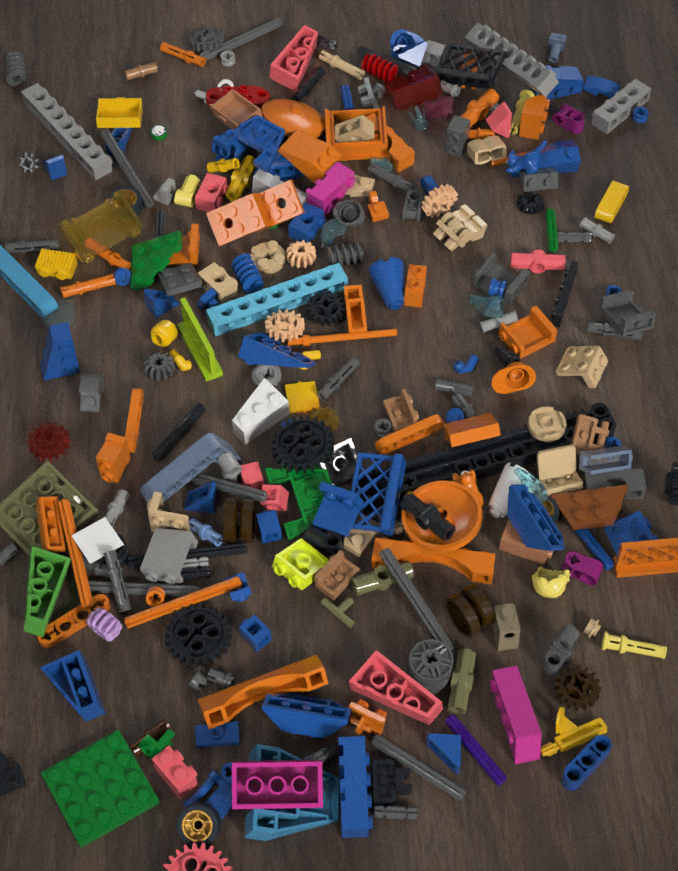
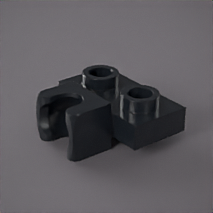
M0 753L1 797L27 786L20 764L9 768L4 753Z
M394 759L372 760L373 804L396 805V795H410L412 793V785L403 783L402 780L410 778L411 769L395 768L394 770Z

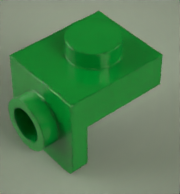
M168 729L158 742L146 734L138 744V748L152 759L167 746L171 747L173 745L170 740L175 736V733Z

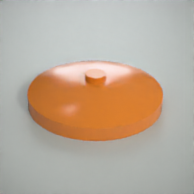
M273 99L265 102L262 106L263 118L285 129V136L290 137L296 130L314 138L322 136L325 132V117L318 110L305 103L290 99Z
M453 481L430 482L412 492V494L427 505L429 503L434 505L441 513V516L455 526L456 531L449 540L443 541L429 529L423 530L416 523L415 519L402 509V524L408 538L418 547L432 552H449L465 546L477 535L482 524V508L477 496L468 487Z

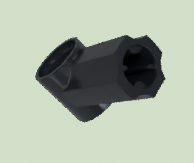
M313 524L305 530L303 540L325 550L328 556L331 557L340 550L343 551L342 537L339 533L325 531Z

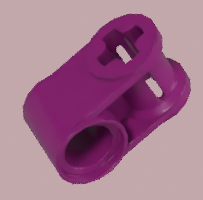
M564 104L560 111L555 112L552 116L553 122L556 125L569 130L571 133L579 134L584 129V113L575 110L567 104Z
M572 551L565 556L562 571L572 568L570 577L587 585H596L602 572L603 564L597 559Z

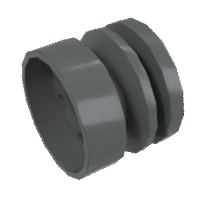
M434 639L423 640L417 643L410 652L408 675L432 694L444 691L450 684L454 660L451 650L443 642Z

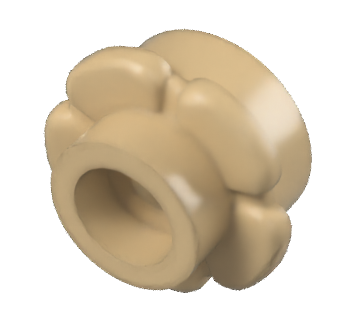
M591 618L583 633L589 635L588 638L591 635L596 637L601 628L598 624V619L596 621Z

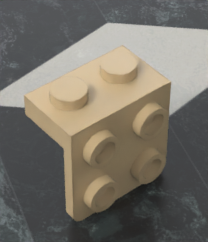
M570 346L566 349L556 369L557 376H582L588 388H596L608 360L600 346Z
M574 445L547 449L537 453L538 483L545 495L551 496V494L583 489V481L576 472V450Z
M154 492L152 499L149 498L147 504L151 532H154L155 528L190 531L189 517L183 514L166 512L164 510L162 493Z

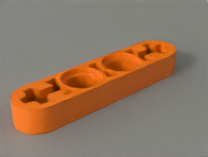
M142 388L132 389L125 433L129 453L136 452L144 397Z
M440 415L430 416L379 439L375 443V448L380 455L388 454L441 430L444 421Z
M98 594L92 597L94 604L92 610L99 607L107 612L109 611L110 602L106 595ZM98 602L104 603V606H103V607L97 606V603H98ZM79 605L48 624L44 636L48 635L51 639L47 640L37 635L40 645L44 648H51L87 626L86 620L89 617L81 620L77 616L82 611L88 612L90 615L91 609H85ZM62 623H70L71 627L68 630L63 631L60 629ZM55 628L59 635H56V632L54 633Z

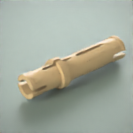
M325 50L321 51L323 56L320 54L319 60L359 80L363 78L360 74L364 76V70L340 59L337 55H332Z

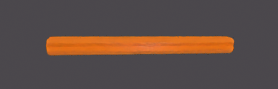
M62 499L58 501V507L82 608L89 609L94 604L81 549L71 536L77 533L70 501Z
M236 576L124 618L127 628H131L178 611L191 604L194 605L240 588L242 586L241 580Z

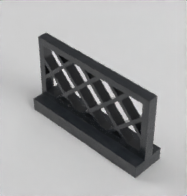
M449 43L438 67L434 66L431 72L437 82L443 80L450 84L494 89L496 85L494 82L495 77L507 53L503 50ZM452 49L459 51L454 55L450 56ZM467 52L473 53L466 58L463 57V54ZM482 53L487 55L480 60L477 59V56ZM497 55L500 56L496 61H491V58ZM461 56L462 60L454 64L452 60ZM475 58L476 62L468 66L466 62ZM489 60L490 64L482 68L480 64ZM451 62V66L443 68L445 64ZM465 64L466 66L462 70L456 69L457 67ZM479 66V70L470 72L471 69ZM493 68L491 75L484 74L485 71Z

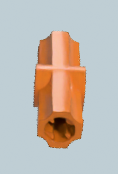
M488 89L478 100H472L460 117L469 119L470 127L478 120L482 121L487 116L489 109L500 99L499 95L494 89Z

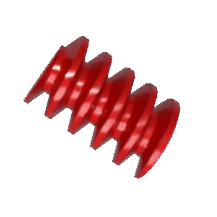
M367 54L362 62L361 69L386 83H391L397 75L398 65L395 64L393 66V62L388 63L387 59L382 60V57H377V54H372V56Z

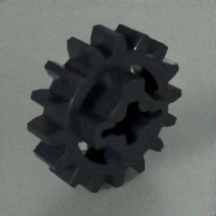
M323 290L320 295L316 292L315 298L309 297L310 302H307L306 308L307 315H309L310 320L314 319V324L320 322L321 326L324 323L331 326L332 322L337 324V319L343 320L346 303L343 302V297L338 298V293L332 295L331 291H329L328 294H325Z
M678 462L672 463L671 471H667L665 476L664 494L668 495L669 505H678Z

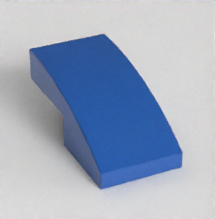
M587 76L582 89L595 96L601 93L612 98L619 91L620 85L604 78Z

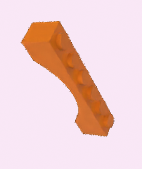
M385 537L375 538L372 569L379 565H386L379 553L385 548H390L399 563L408 560L410 563L434 562L443 564L457 570L471 582L492 584L495 563L494 553L472 551L467 548L449 552H432L422 549L407 540L396 541Z
M317 655L197 699L208 729H212L228 723L240 711L264 699L266 694L276 695L286 692L311 691L327 685L328 680L323 664Z

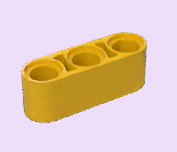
M613 180L598 205L594 218L611 224L628 194L629 186Z

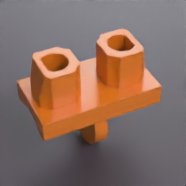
M361 699L356 703L351 702L349 705L351 712L348 721L356 726L355 733L360 735L364 730L368 733L381 735L387 713L381 709H376L375 712L368 710V703Z

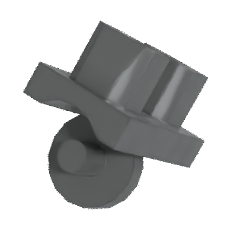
M369 77L364 78L365 84L357 87L362 97L360 98L364 108L372 105L374 109L379 108L376 97L381 98L385 94V86L379 83L373 86L370 83Z

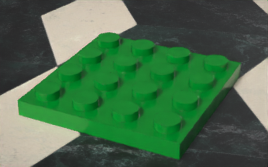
M119 730L41 772L80 848L160 803Z

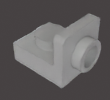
M168 178L160 186L153 199L169 205L176 194L175 180Z

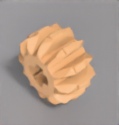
M296 240L295 243H290L286 250L287 261L292 267L297 266L298 270L300 267L306 269L307 265L312 266L316 259L315 246H312L311 242L306 243L305 240L302 242Z

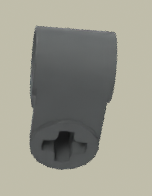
M410 189L407 192L402 220L410 219L420 222L422 192L419 189Z

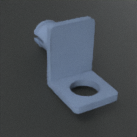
M551 33L548 43V50H550L548 60L550 62H558L560 52H564L567 35Z

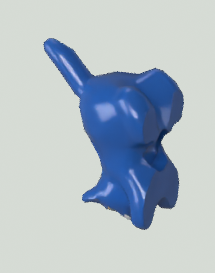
M544 140L534 150L524 155H516L512 150L506 161L509 167L505 171L507 173H514L524 169L526 174L537 172L543 165L540 151L545 148L547 141Z

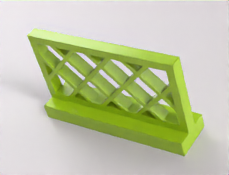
M181 298L183 322L178 323L177 327L206 382L223 376V371L215 358L214 350L186 298Z

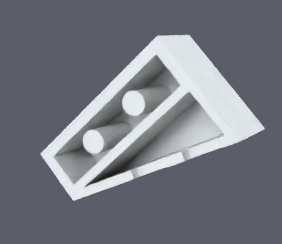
M264 378L233 418V433L245 445L289 415V401Z

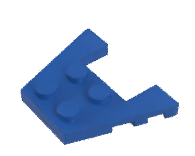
M256 115L239 124L240 127L234 130L229 129L225 131L224 135L220 137L217 135L213 138V143L225 150L237 139L261 152L254 160V166L267 173L285 136V129Z

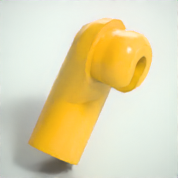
M176 350L169 352V356L173 357L175 364L181 371L191 369V361H185Z
M320 350L302 352L303 355L312 360L321 358Z

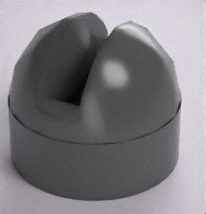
M198 672L190 681L189 686L197 691H201L204 689L201 684L207 685V679Z

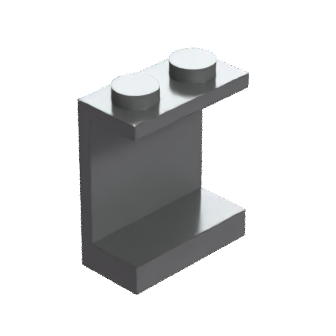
M493 253L484 260L482 267L474 272L473 287L488 294L492 278H496L498 281H507L503 298H499L498 295H493L492 297L510 306L529 283L530 271L523 269L517 275L496 264L497 254Z

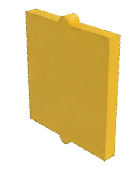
M299 381L295 384L285 385L286 397L289 401V414L320 410L315 381Z

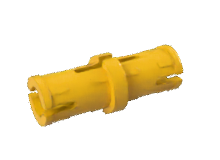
M223 158L219 159V161L208 162L207 170L210 173L218 171L223 173L228 170L238 169L240 162L236 158L228 160Z

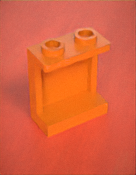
M536 305L530 308L528 316L518 320V322L508 326L505 323H501L498 335L501 341L505 342L509 349L517 353L519 358L522 359L555 342L558 330Z

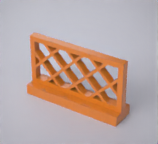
M678 538L621 543L617 556L613 557L616 578L678 572Z

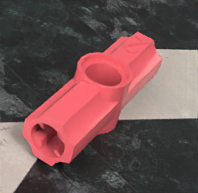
M539 249L533 250L531 253H511V268L530 269L533 273H542L545 270H565L566 259L565 255L546 254L543 250Z

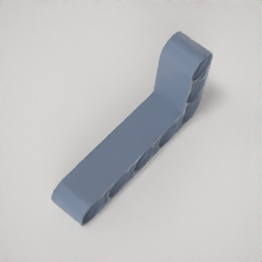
M208 433L141 487L140 492L147 504L149 498L152 499L154 492L162 493L164 502L212 462L218 463L217 460L222 454L232 452L240 465L242 460L230 443L215 433Z

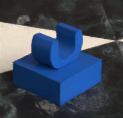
M213 288L209 289L199 298L196 306L200 310L204 307L209 309L217 306L219 303L214 299L217 292Z

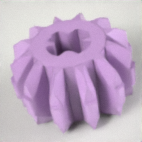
M99 607L92 611L86 620L89 628L106 641H112L120 634L123 628L116 617Z

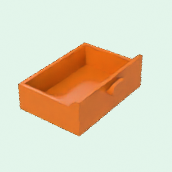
M491 413L443 424L445 440H448L451 447L501 436L499 423Z

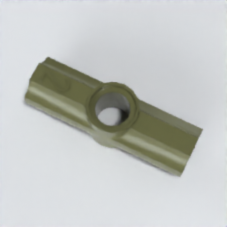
M408 560L400 562L399 564L409 579L414 578L411 563ZM379 565L372 572L351 578L352 588L357 596L377 589L381 591L387 590L390 585L397 583L386 565Z
M464 648L458 650L456 667L452 674L450 686L452 690L448 704V710L454 714H463L467 710L476 660V653L471 649Z

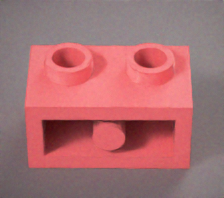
M167 746L152 758V763L157 773L179 799L182 800L198 787L196 779L198 774L191 765L188 767L183 762L184 758L177 749L173 751L170 746Z

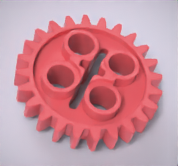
M195 842L192 845V849L185 844L183 853L176 849L177 857L169 856L172 863L170 865H163L168 871H188V861L196 859L197 868L194 871H201L205 861L207 865L203 871L211 869L231 871L233 869L232 866L225 867L229 860L227 857L220 859L222 851L214 854L215 847L211 846L206 850L205 843H202L200 849H198V845Z

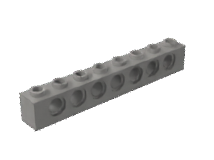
M477 22L465 36L473 47L506 51L507 55L501 67L542 96L546 97L559 83L555 78L556 74L550 68L546 70V67L541 62L536 63V59L531 55L528 56L522 49L518 50V47L512 42L509 44L505 37H501L494 30L492 31L486 24L482 26ZM497 55L491 59L496 61L500 56Z
M37 83L21 91L23 102L27 108L95 181L112 172L111 164L113 162L111 157L103 152L100 145L94 143L92 137L84 132L81 125L78 126L74 118L66 113L63 106L60 107L56 99L49 95L46 88H42Z

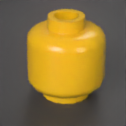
M161 320L150 332L154 344L161 347H167L178 336L175 324L169 320Z

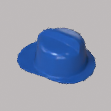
M400 29L392 34L390 46L391 48L394 45L413 46L424 40L415 33Z

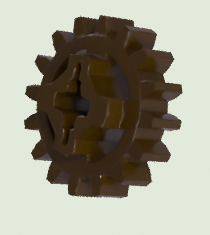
M577 665L576 669L569 666L568 672L562 669L561 674L557 675L554 689L557 690L555 696L561 697L560 704L566 702L567 709L574 706L575 711H578L579 707H582L584 711L587 710L588 705L593 707L595 701H598L601 687L598 686L600 680L594 679L595 672L589 674L588 667L581 670L580 665ZM569 679V682L564 686V682ZM591 690V694L586 697V694Z

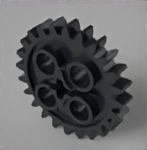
M300 415L299 420L292 417L291 423L285 420L286 426L279 425L280 432L275 431V437L271 439L273 443L271 445L273 457L276 459L277 464H281L282 469L287 467L289 473L293 469H295L296 474L303 470L305 475L307 469H310L313 473L314 467L321 469V462L327 464L326 457L332 458L331 452L335 450V440L329 425L325 426L324 420L319 422L317 417L311 420L310 415L306 419H303L302 415Z
M199 603L198 608L191 604L189 610L183 607V613L176 611L177 618L170 617L171 624H166L168 631L164 632L165 638H167L165 643L168 646V652L172 653L173 659L179 657L180 664L186 661L187 667L192 663H195L196 668H198L199 663L206 667L207 661L215 664L214 658L216 657L221 660V652L227 654L226 647L231 646L229 639H232V633L230 632L232 628L231 625H228L229 619L224 618L223 611L218 613L217 607L210 610V604H207L205 608H202L201 603ZM198 620H203V621H204V622L201 623V624H196V623H195V622L198 621ZM182 633L188 634L186 637H180ZM210 634H217L216 637H209ZM195 647H202L201 650H193Z

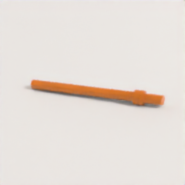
M397 329L353 334L302 335L298 339L292 338L291 342L287 339L288 346H310L313 343L397 336Z

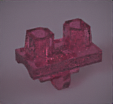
M443 95L436 101H425L423 103L425 119L427 121L438 117L446 119L447 114L454 112L453 97H445Z

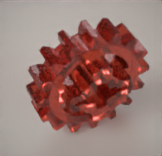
M48 421L46 426L40 423L39 429L34 427V433H29L30 439L27 442L30 452L34 453L35 458L40 456L42 461L46 457L51 461L54 456L56 459H59V454L65 455L64 449L70 448L69 443L71 440L68 430L64 429V425L58 427L57 422L50 425Z

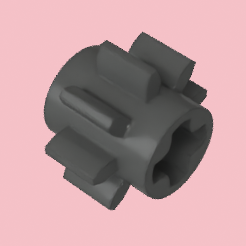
M25 152V157H19L21 160L19 166L24 168V172L30 169V172L33 173L35 168L41 167L38 164L41 158L35 156L36 152L31 155L29 152Z

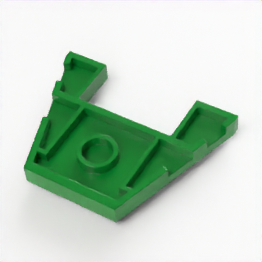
M265 468L264 471L269 485H278L290 481L302 516L300 519L283 524L288 542L305 532L307 527L313 523L324 498V494L319 490L321 482L332 485L327 469H314L313 473L310 469H307V473L304 475L303 470L296 474L295 469L289 473L287 468Z

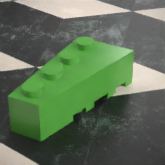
M32 546L28 566L23 631L44 637L68 573L71 558Z

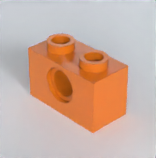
M409 264L404 306L422 308L427 266Z

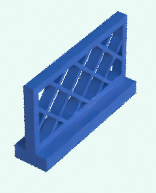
M358 453L351 492L358 495L362 494L367 501L362 504L359 511L363 520L358 524H354L352 529L380 532L393 536L407 462L402 454L389 456ZM363 459H371L374 463L366 470L361 466ZM384 461H392L391 467L385 472L379 467ZM377 467L382 474L372 481L368 473ZM366 475L370 483L361 489L358 481ZM385 477L388 484L380 491L375 484ZM374 486L378 493L368 499L364 492ZM382 496L384 505L376 509L372 502ZM370 504L374 512L365 518L361 510ZM376 515L381 519L379 527L371 526L368 521Z

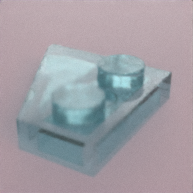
M470 295L469 303L475 304V308L481 311V314L489 317H503L505 299H501L499 296L483 297Z

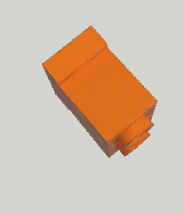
M108 432L105 438L106 441L96 456L100 477L103 480L119 483L124 469L131 459L126 437Z

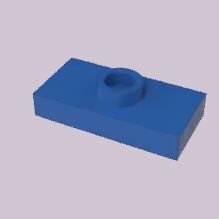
M228 722L212 729H208L206 724L195 725L197 748L240 745L238 722Z

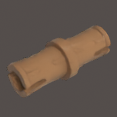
M155 62L147 65H137L135 68L124 70V76L127 81L138 77L143 78L145 75L158 72V68Z

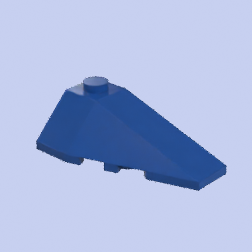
M573 140L556 141L546 145L540 151L541 160L543 161L541 168L554 167L558 173L576 172L579 169L581 163L579 148ZM510 173L511 178L520 177V173Z
M262 332L244 336L238 355L239 358L250 365L260 364L309 368L316 364L315 361L301 353L291 352V347L279 345V340L275 341V338H270L269 335Z

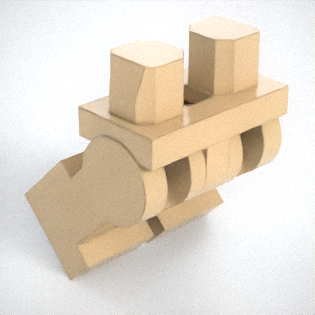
M465 204L460 206L459 210L452 213L447 212L441 220L439 219L436 223L439 227L433 234L440 241L449 235L450 238L444 245L452 252L458 246L463 248L469 240L473 242L483 238L487 224L478 215L475 216V213Z

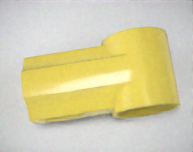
M190 174V176H186L181 189L176 191L175 204L190 208L194 206L195 196L201 184L200 179L196 175Z

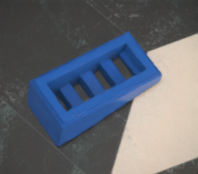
M114 128L111 132L122 152L125 150L132 128ZM105 142L106 153L112 154L111 150Z

